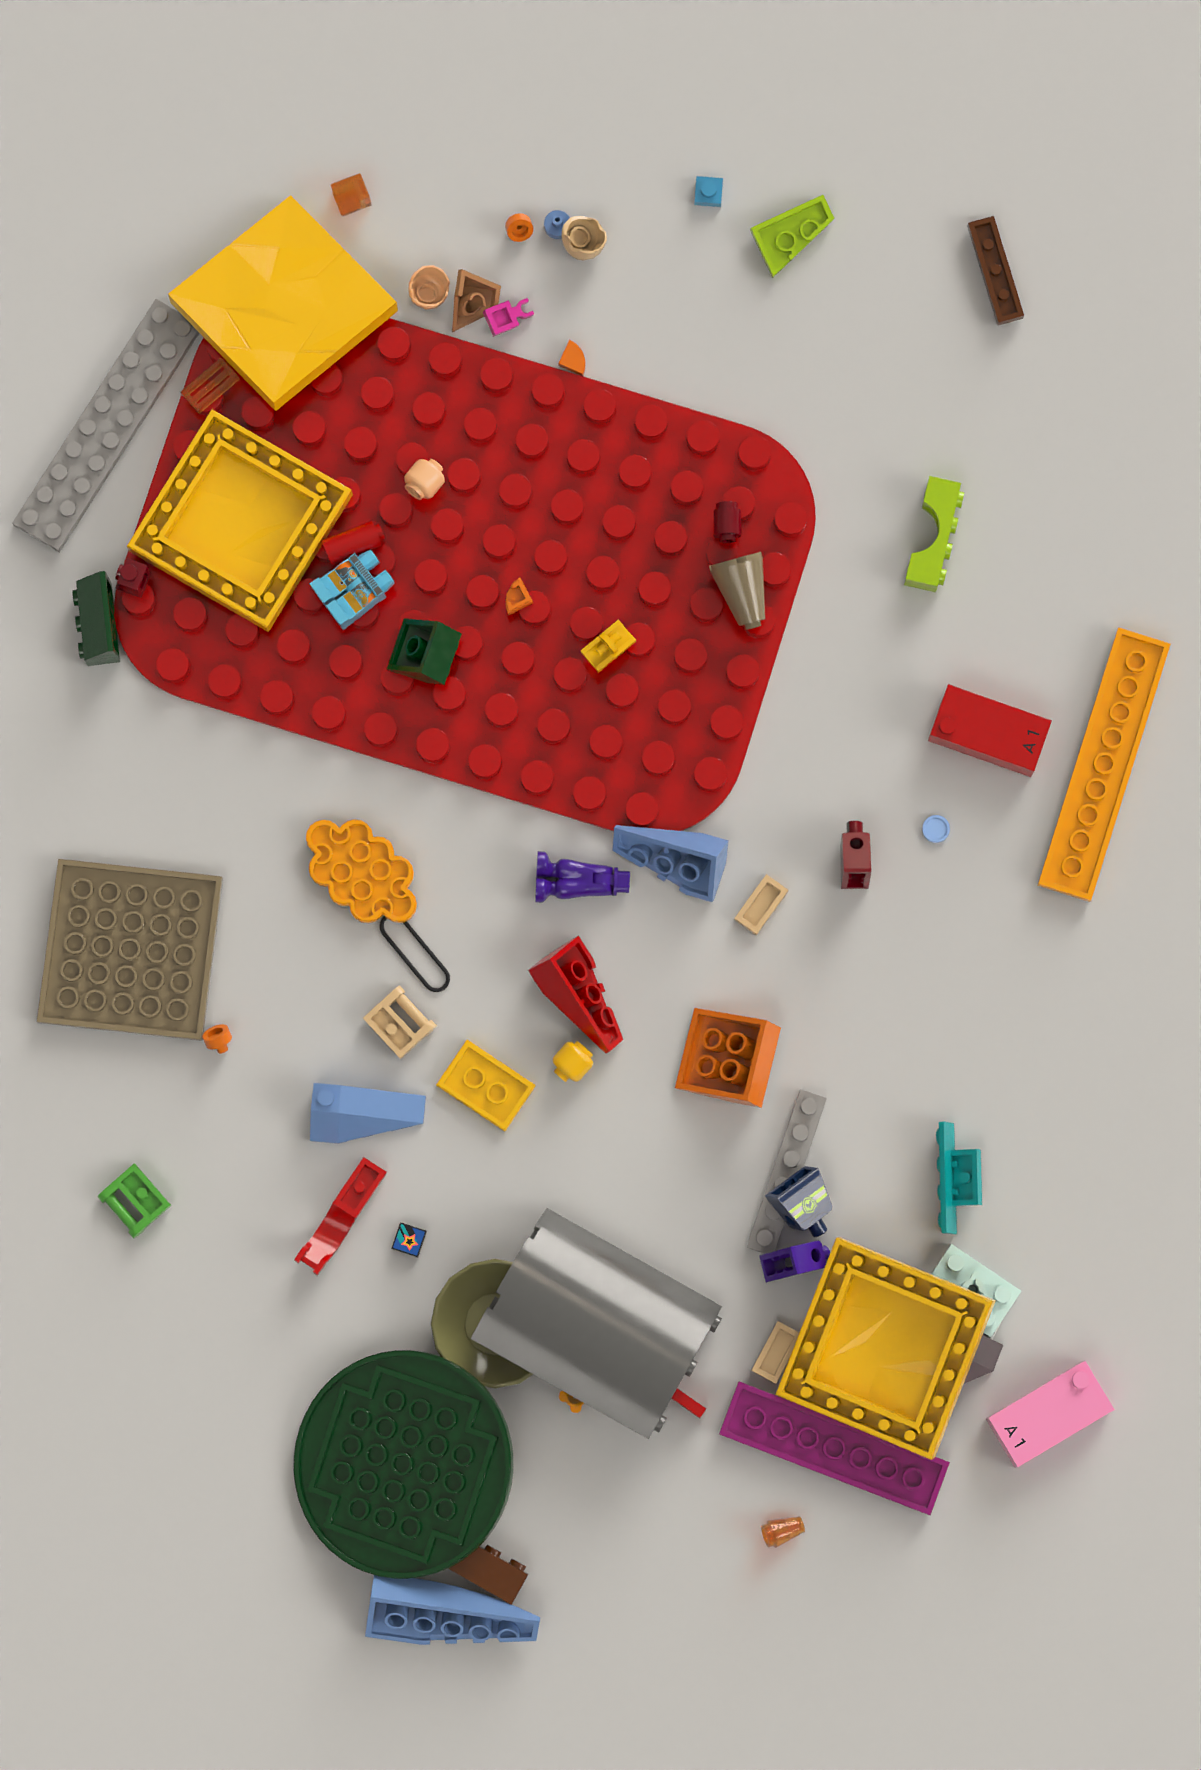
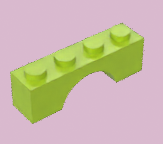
M929 476L922 509L928 512L934 519L937 526V539L927 549L911 554L904 582L905 586L936 592L938 585L943 586L947 572L946 569H942L944 559L949 560L953 545L948 543L950 533L955 534L959 519L954 517L956 507L961 508L965 493L960 491V482Z

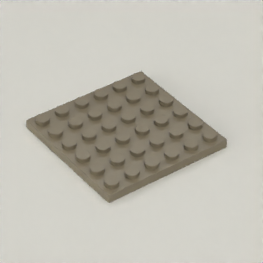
M58 859L37 1022L202 1041L223 877Z

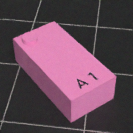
M1083 1361L989 1416L986 1420L1016 1468L1115 1409L1086 1361Z

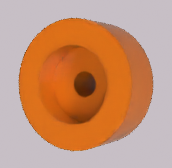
M514 214L505 223L507 235L512 241L522 242L529 239L533 234L531 219L525 214Z
M220 1024L206 1030L202 1038L208 1049H217L218 1053L221 1054L228 1050L227 1044L231 1041L232 1035L227 1025Z

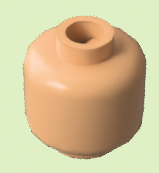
M419 459L404 476L405 489L418 500L432 498L445 482L442 466L433 459L429 461Z

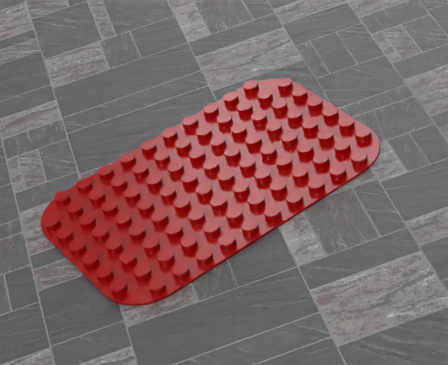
M391 318L386 320L275 411L205 338L202 339L190 367L135 532L210 411L214 410L350 488L353 496L327 538L371 520L374 525L379 523L385 539L380 540L382 546L372 550L380 563L369 572L375 578L386 570L395 584L385 592V599L378 602L355 622L342 630L309 584L318 577L320 579L340 564L331 566L322 545L273 626L267 632L128 550L126 559L128 558L147 565L151 575L141 598L116 589L114 600L115 623L124 651L136 669L149 682L168 694L613 832L616 825L684 831L706 819L725 801L742 769L815 531V503L810 483L798 461L783 445L769 435L743 424ZM419 459L427 461L433 459L443 468L442 474L444 475L445 482L430 499L422 498V500H418L405 489L404 476ZM719 502H737L738 509L741 510V537L736 538L734 543H721L720 539L714 537V510ZM761 552L764 573L765 619L760 620L761 626L746 630L744 625L739 626L710 572L709 566ZM521 578L533 604L508 615L506 610L507 592L512 583ZM404 618L439 621L462 633L445 685L426 683L387 670ZM619 619L627 631L636 639V642L598 673L581 653V650Z

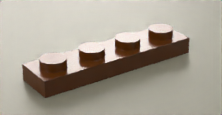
M994 216L969 222L967 225L997 326L1023 319V309Z

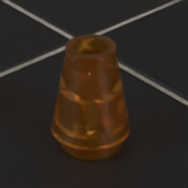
M798 1516L795 1518L769 1520L767 1524L761 1526V1531L767 1547L774 1546L777 1548L804 1533L805 1527L801 1517Z

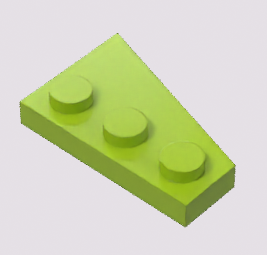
M820 195L750 228L751 234L772 278L835 219L824 195Z

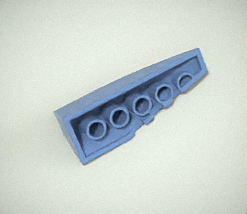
M374 1575L365 1637L419 1645H428L431 1640H445L446 1644H457V1639H473V1643H485V1640L489 1638H497L499 1642L536 1641L540 1617L504 1601L461 1587L416 1578L396 1579Z

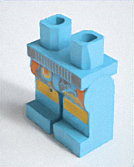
M372 550L366 551L359 556L354 553L335 569L320 579L318 577L309 583L342 630L346 629L378 602L385 599V592L395 584L386 570L375 578L370 574L369 571L380 563Z

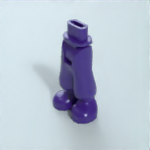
M538 851L536 903H543L550 895L558 899H571L588 896H617V892L629 893L630 871H618V867L613 869L610 866L583 863L569 859H560L556 863H552L546 852ZM553 877L558 878V881L552 882L543 878Z

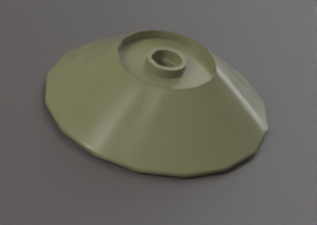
M500 1259L471 1263L451 1276L435 1299L431 1319L435 1349L439 1355L466 1369L485 1387L495 1389L520 1384L533 1375L471 1339L487 1307L490 1306L495 1296L497 1298L501 1296L496 1291L513 1263Z

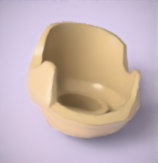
M574 216L569 218L562 228L561 238L566 251L577 260L594 259L605 247L607 241L606 231L594 218Z

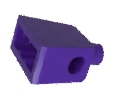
M818 1240L759 1255L765 1282L823 1269L829 1258L830 1250L827 1246H822V1243ZM786 1258H791L792 1267L786 1266Z

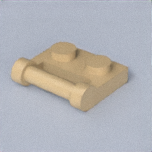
M399 985L365 1015L363 1020L401 1060L421 1040L428 1036L437 1025L432 1020L429 1021L404 995L405 990ZM394 1002H397L420 1027L416 1033L392 1010L390 1006Z

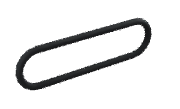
M384 916L379 925L380 931L428 990L432 992L445 990L450 982V974L410 924L403 922L446 975V982L440 988L431 987L384 930V922L387 918Z

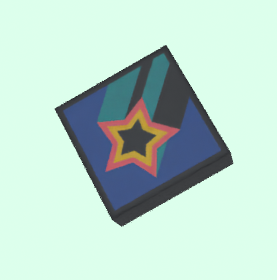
M400 1222L391 1249L418 1258L427 1231Z

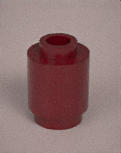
M724 501L716 504V509L714 510V537L720 539L721 543H734L736 538L741 537V510L738 509L737 502Z

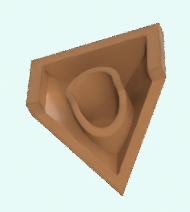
M463 269L458 270L454 295L452 333L483 318V311L485 309L498 305L501 286Z

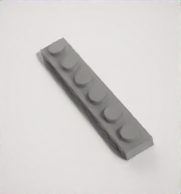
M800 1089L765 1195L804 1167L827 1098ZM765 1195L747 1248L764 1254L776 1250L785 1223L784 1219L770 1204Z

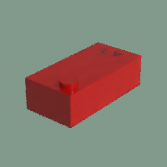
M948 684L928 741L1031 777L1035 771L1052 720Z

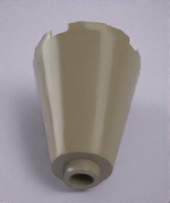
M758 552L710 565V572L738 625H744L746 630L761 626L760 620L765 619L762 553Z

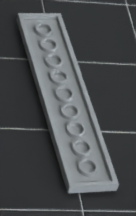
M155 299L12 522L14 526L60 553L199 335V332L180 312Z

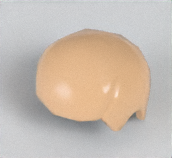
M434 265L422 266L414 272L409 282L408 292L411 301L416 306L425 310L438 308L445 302L448 296L450 284L448 276L442 269Z

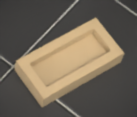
M766 874L734 920L757 936L789 890Z
M777 1321L751 1371L776 1384L789 1361L799 1332Z

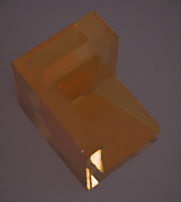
M360 173L330 185L341 216H346L372 206L369 193Z

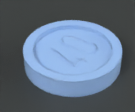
M933 815L928 817L923 823L922 832L928 841L940 843L948 837L950 825L944 817Z

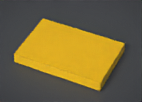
M469 1040L465 1041L436 1084L437 1087L504 1132L536 1087L535 1084Z

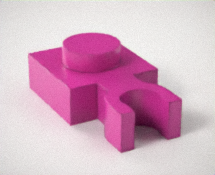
M528 298L519 301L515 307H511L508 300L483 311L493 337L517 328L519 326L517 318L527 319L534 315L533 311L524 313L521 310V305L529 302Z

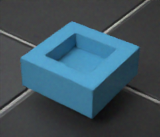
M696 176L694 205L721 207L723 178Z

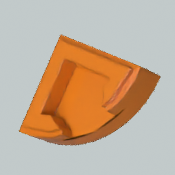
M569 339L558 364L562 368L584 376V354L581 348Z
M521 578L514 581L507 592L506 610L508 615L533 604Z

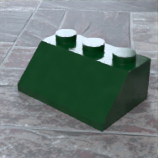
M99 571L77 580V589L72 590L74 606H79L80 615L75 616L77 632L82 634V642L78 643L79 657L84 659L88 666L120 662L112 583L105 571Z

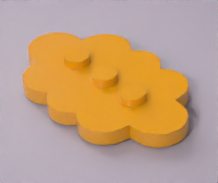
M354 819L347 821L340 828L329 820H319L310 825L306 833V841L310 850L315 854L309 863L310 877L319 886L328 887L330 898L334 903L339 906H349L351 914L361 923L369 924L376 922L383 915L392 922L403 923L414 916L417 902L413 893L408 889L414 878L413 867L404 857L394 855L393 845L389 840L384 837H373L371 828L362 820Z

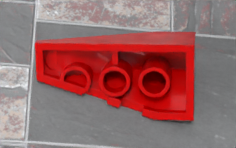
M576 936L542 958L528 971L541 992L606 1054L623 1041V1037L613 1010L607 1007L602 995L605 992L603 983H598L593 971L596 968L594 959L580 937Z

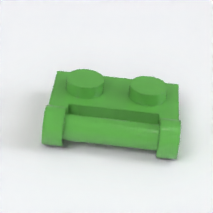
M135 1163L97 1196L102 1203L106 1202L128 1227V1233L133 1239L139 1236L152 1222L172 1206ZM119 1189L144 1216L139 1222L135 1220L115 1197L114 1194Z

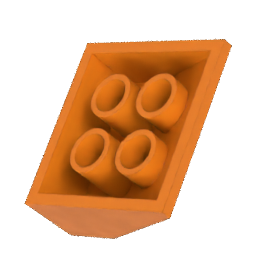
M694 1008L675 1088L737 1104L762 1108L781 1027L763 1019Z

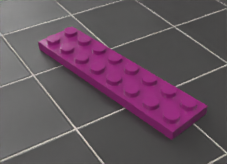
M742 1382L737 1384L719 1435L930 1516L950 1463L938 1457L930 1460L797 1403Z

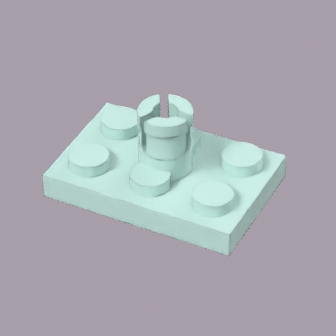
M953 1244L949 1246L931 1273L934 1276L996 1301L983 1332L989 1338L992 1337L1021 1293V1290Z

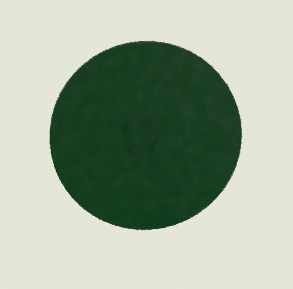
M411 1350L381 1352L358 1360L341 1370L325 1384L311 1402L300 1425L295 1443V1488L300 1506L310 1527L319 1540L338 1558L354 1568L380 1577L396 1579L424 1577L444 1571L466 1559L480 1547L496 1527L507 1504L512 1486V1441L507 1423L496 1400L487 1388L466 1369L453 1361L426 1352Z

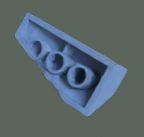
M616 825L614 827L612 851L639 867L646 866L658 874L657 878L662 881L667 879L679 886V891L684 894L713 902L726 865L729 840L704 833Z
M314 1083L311 1103L310 1141L339 1144L379 1133L421 1125L424 1123L426 1096Z

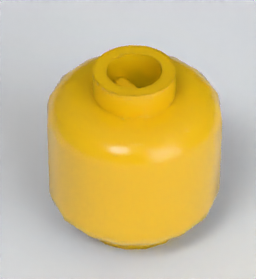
M578 1040L575 1043L566 1042L553 1057V1063L557 1067L554 1072L565 1082L569 1078L572 1081L578 1082L593 1066V1060L591 1059L593 1054Z

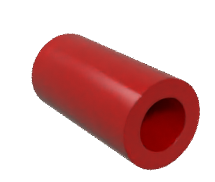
M371 520L321 542L331 566H334L349 559L354 553L358 556L366 551L382 546L380 540L385 539L380 524L374 525Z

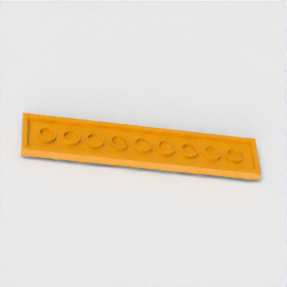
M1118 627L1037 886L1088 902L1091 901L1171 645L1170 643Z

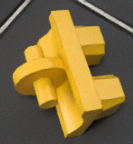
M618 619L584 647L581 653L599 673L632 646L636 639Z

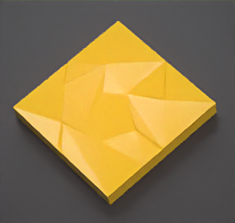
M291 195L168 293L170 303L275 411L398 311L397 302Z
M211 410L134 533L127 548L136 556L269 632L321 548V541L327 538L353 496L350 488L218 412Z
M836 1237L775 1395L933 1460L937 1454L996 1301L856 1243Z

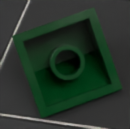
M404 618L387 670L426 683L445 685L462 633L439 621Z

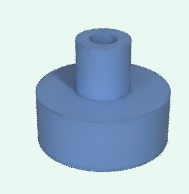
M560 210L550 212L544 220L546 234L553 239H562L563 225L570 217Z

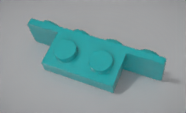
M943 1121L939 1122V1128L936 1131V1141L939 1145L937 1170L940 1173L937 1195L941 1202L938 1224L942 1233L957 1234L956 1207L982 1205L981 1150H955L954 1123Z

